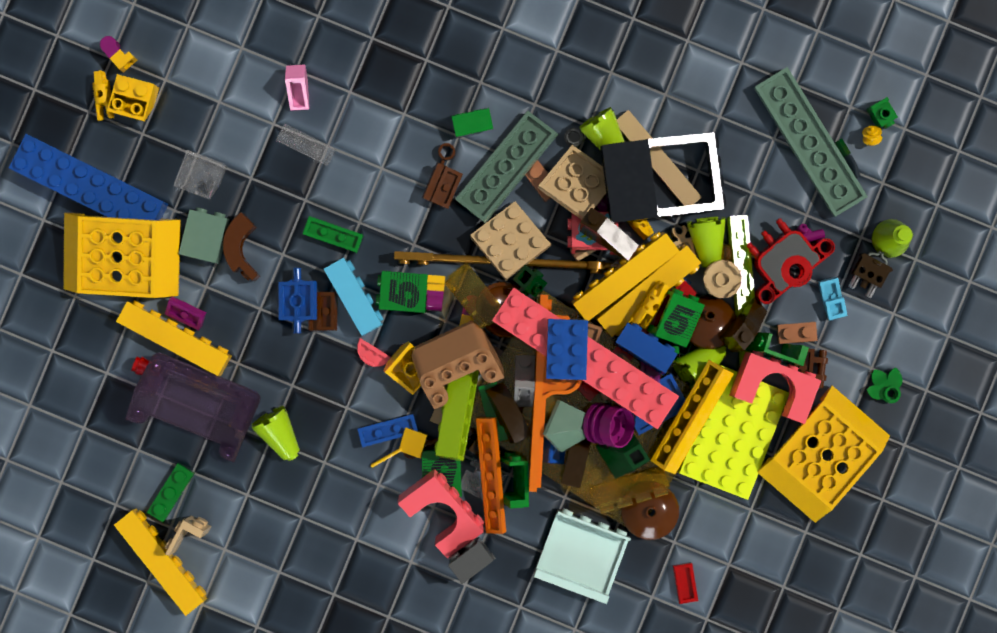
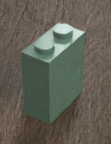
M197 207L195 211L189 210L179 255L220 264L224 235L230 224V220L225 218L226 214L214 212V215L207 214V210Z

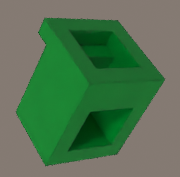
M888 97L866 109L874 124L880 128L883 126L887 129L895 124L894 119L898 118L889 103ZM883 111H885V113L887 114V117H884V116L882 115V112H883Z

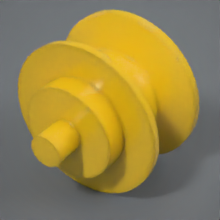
M868 126L863 129L862 140L866 145L873 146L882 141V130L880 127Z

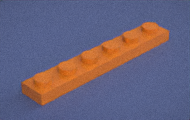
M479 417L476 418L485 529L486 533L504 534L506 533L497 418Z

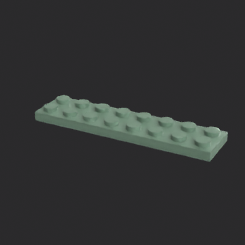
M788 67L754 87L833 217L868 197Z

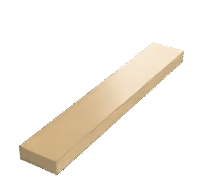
M629 110L617 119L621 133L628 141L653 139ZM660 147L650 148L653 171L683 206L693 205L702 198Z

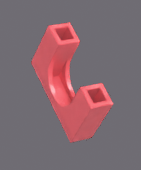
M755 350L752 353L745 352L729 396L753 403L761 381L769 374L779 373L787 380L789 385V397L781 416L805 424L821 380L816 379V374L811 372H798L799 368L790 364L787 367L783 366L778 359L770 357V360L763 358L764 354Z
M433 469L399 495L398 505L409 517H412L428 504L436 502L447 504L455 511L457 518L454 523L435 537V546L448 559L483 533L484 521L478 514L475 515L470 504L466 500L463 501L459 497L457 489L450 487L446 477Z

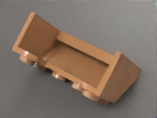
M475 320L423 342L412 350V360L420 385L434 409L445 405L448 401V393L444 385L476 370H479L482 378L489 383L504 378L503 364L482 324Z

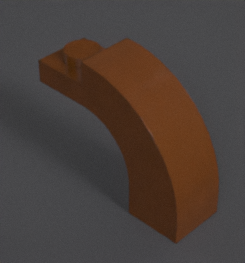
M241 212L232 220L225 232L223 240L224 256L233 272L237 273L242 269L240 273L245 279L256 281L261 276L246 261L243 255V244L257 227Z

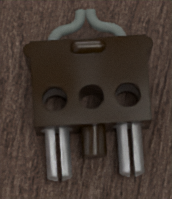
M881 251L878 253L870 252L868 255L860 253V258L851 272L854 276L849 287L855 289L861 278L863 280L859 285L860 287L865 289L868 283L871 284L865 295L872 298L876 288H881L888 274L893 271L892 267L887 265V259L883 256L884 253ZM871 255H880L881 259L884 260L885 263L876 260L875 258L871 257ZM860 267L863 268V271L861 273L859 272ZM877 276L880 278L878 282L876 281Z

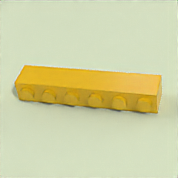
M665 232L655 233L650 237L651 241L646 245L643 243L639 246L629 262L621 259L619 266L615 269L613 267L609 268L604 273L605 276L602 279H595L588 285L590 288L585 292L581 290L573 296L574 300L571 302L585 320H591L680 252Z
M686 244L678 248L679 253L596 316L598 322L611 337L620 335L627 323H633L632 320L658 280L667 284L670 290L673 286L678 287L682 284L685 276L694 274L700 268V260Z
M136 300L126 302L116 320L117 323L216 376H222L232 355L228 354V349L220 345L218 347L211 345L212 341L203 336L201 339L194 336L195 332L185 327L183 330L179 328L176 321L170 318L167 321L160 317L162 314L153 309L150 311L144 309L145 305Z
M708 360L651 458V462L664 471L676 474L734 373Z
M136 508L115 523L114 526L186 616L208 599L205 596L206 591L200 585L197 586L193 581L195 579L190 571H186L182 567L183 563L178 556L173 554L170 556L165 555L167 549H165L167 542L159 538L158 530L153 525L150 526L146 521V515Z

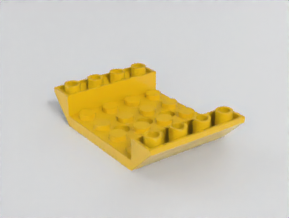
M64 213V289L81 294L160 298L179 296L181 220L163 218L148 220ZM115 232L122 235L120 243L115 242L113 239ZM116 251L122 255L120 262H116L113 259V253ZM114 271L121 273L122 279L120 281L113 279L112 274Z
M832 385L819 399L821 402L808 416L806 423L801 424L772 458H768L758 471L760 476L815 523L832 511L883 452L890 437L887 432ZM810 437L817 439V445L813 448H810L807 443ZM828 449L832 452V457L826 461L823 459L822 453ZM841 462H844L847 466L844 473L837 471V465Z

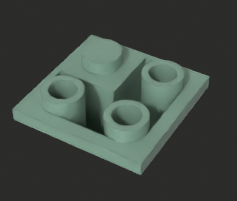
M557 400L552 408L549 421L544 427L543 435L559 452L567 450L586 438L583 429L586 413L561 400Z

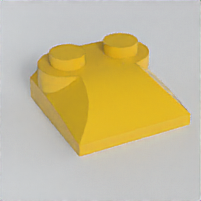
M408 341L401 345L387 361L383 371L413 395L421 385L412 360V350L415 346Z

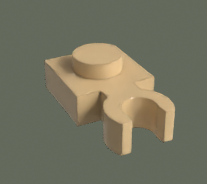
M681 226V234H677L676 229L672 228V235L677 239V241L673 242L675 246L679 248L686 244L696 256L692 238L685 237L687 233L686 226Z

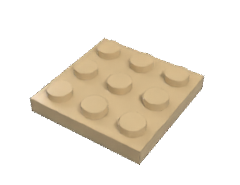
M572 145L539 184L538 189L582 220L590 208L595 209L606 196L603 166Z
M516 201L470 235V238L505 280L509 279L521 270L524 265H527L551 247L550 242Z

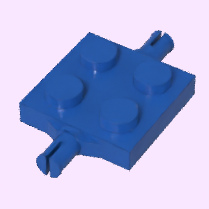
M293 268V280L279 282V320L293 322V333H302L301 322L317 320V281L302 280L301 268Z

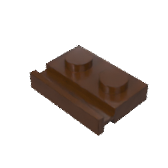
M436 163L422 198L448 209L463 174L440 163Z
M317 292V320H309V330L337 331V292Z

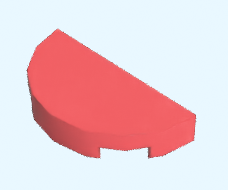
M359 338L357 344L358 354L365 364L379 367L385 365L391 358L386 353Z

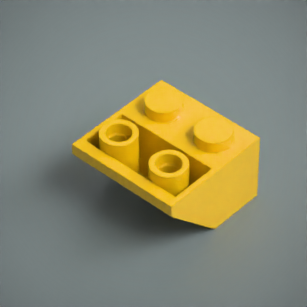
M117 74L107 112L145 122L154 108L159 87L149 82Z

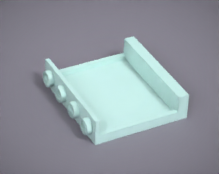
M565 508L562 511L557 509L536 566L534 577L607 604L609 592L627 543L631 540L627 536L628 532L618 528L616 531L611 530L608 524L602 522L598 524L592 523L591 518L581 515L580 518L573 515L574 512Z

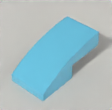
M838 277L818 281L828 320L848 316Z

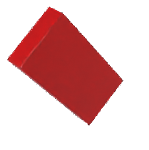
M692 562L673 565L679 604L698 601Z

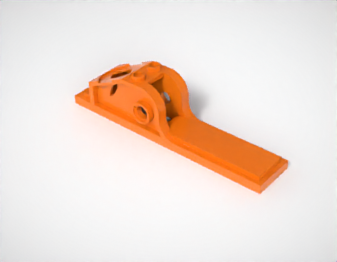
M540 294L539 305L551 311L552 299H548V295ZM556 315L561 319L570 320L569 316ZM537 350L528 477L529 492H537V488H541L546 399L555 394H570L577 390L582 383V380L546 379L547 357Z

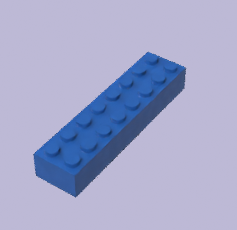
M25 134L9 166V169L106 217L159 220L163 217L169 205L28 134Z

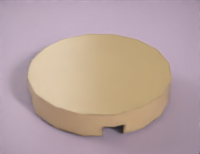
M714 261L704 271V287L714 297L729 298L736 294L741 287V271L731 261Z

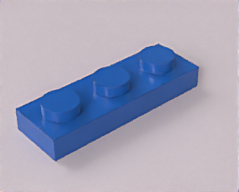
M414 414L358 428L362 448L403 437L405 427L418 431Z

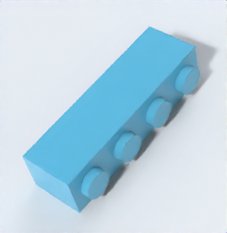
M342 258L324 268V271L361 336H365L382 326L383 323L381 321L384 318L379 310L375 311L372 304L374 301L369 293L365 294L363 290L365 285L360 276L356 278L353 273L356 269L351 260L347 261L345 258Z

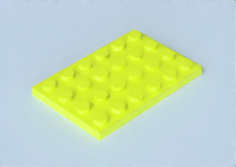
M724 367L734 373L677 473L748 500L788 399L789 392L761 381L753 403L742 401L729 396L738 372Z

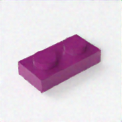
M172 296L168 301L165 315L199 331L202 328L206 312Z

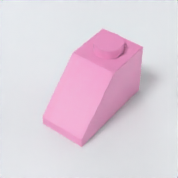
M306 65L286 66L285 82L290 111L309 109Z

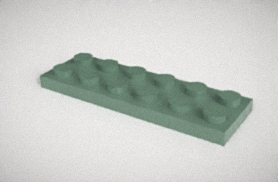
M527 111L455 200L486 223L557 137V132Z

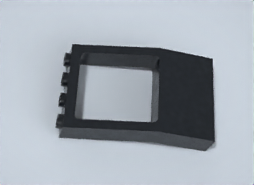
M715 133L645 139L600 146L609 219L613 223L724 209L726 197L725 194H722L721 186H724L723 176L719 173L721 158L717 156L716 148H719L718 137H715ZM703 143L706 148L712 202L658 208L650 148Z

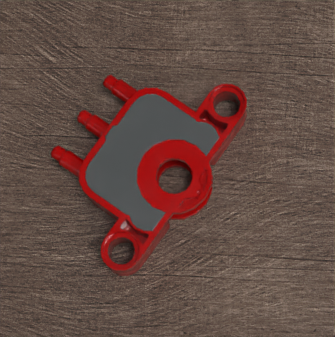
M781 218L776 220L778 227L783 232L781 236L774 240L764 230L761 235L768 246L761 252L751 242L746 245L749 252L755 258L754 267L765 281L755 291V298L761 304H770L790 287H801L807 284L811 279L812 270L834 252V242L826 238L819 239L811 245L801 232L791 231ZM822 242L827 244L826 252L820 249ZM793 264L799 268V275L796 278L791 277L789 269ZM764 290L769 294L768 299L765 301L761 298V293Z

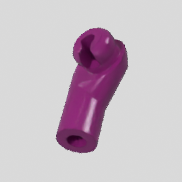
M800 224L797 228V231L801 232L809 242L825 238L823 229L812 231L806 224Z

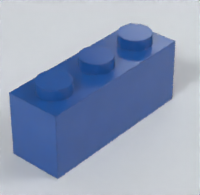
M627 323L614 345L664 376L677 356V353L674 352L676 349L667 343L665 345L658 342L659 338L651 333L645 334L641 331L642 328L639 325Z

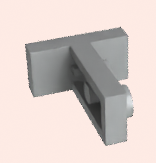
M516 355L514 401L518 407H533L535 356Z

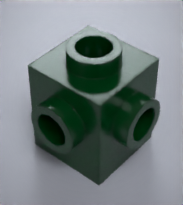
M524 265L513 278L520 285L518 289L526 296L531 294L535 298L547 284L542 279L544 275L538 269L532 270L527 265Z

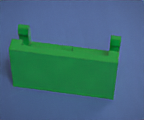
M489 108L451 115L456 137L493 129Z

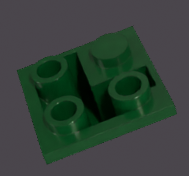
M634 434L629 443L623 448L611 447L606 444L595 445L615 479L634 471L650 461Z

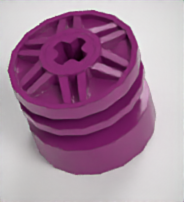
M604 403L591 405L586 412L583 423L584 435L588 441L616 448H623L629 443L635 426L632 412L621 406H612Z

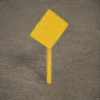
M405 427L399 449L372 463L371 467H375L399 452L421 458L427 435Z

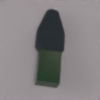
M843 139L835 142V145L857 179L860 177L857 163L853 156L850 155L851 152Z

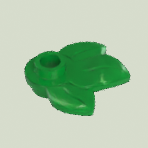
M893 368L887 375L883 371L873 370L871 375L873 385L866 389L868 394L876 400L883 399L887 403L897 402L901 396L899 388L903 382L900 371L897 368ZM889 390L893 391L892 397L887 395Z

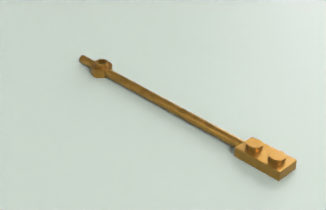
M394 251V259L399 260L398 264H410V261H418V265H429V262L433 261L492 264L486 256ZM534 259L527 264V266L588 269L593 274H601V270H608L611 267L615 269L620 265V263L548 259Z

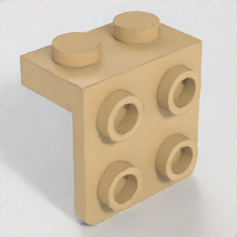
M193 516L179 521L174 530L177 532L173 539L170 538L165 546V549H167L165 555L170 556L178 550L187 532L199 538L206 535L211 528L208 525V521L201 517L195 518Z

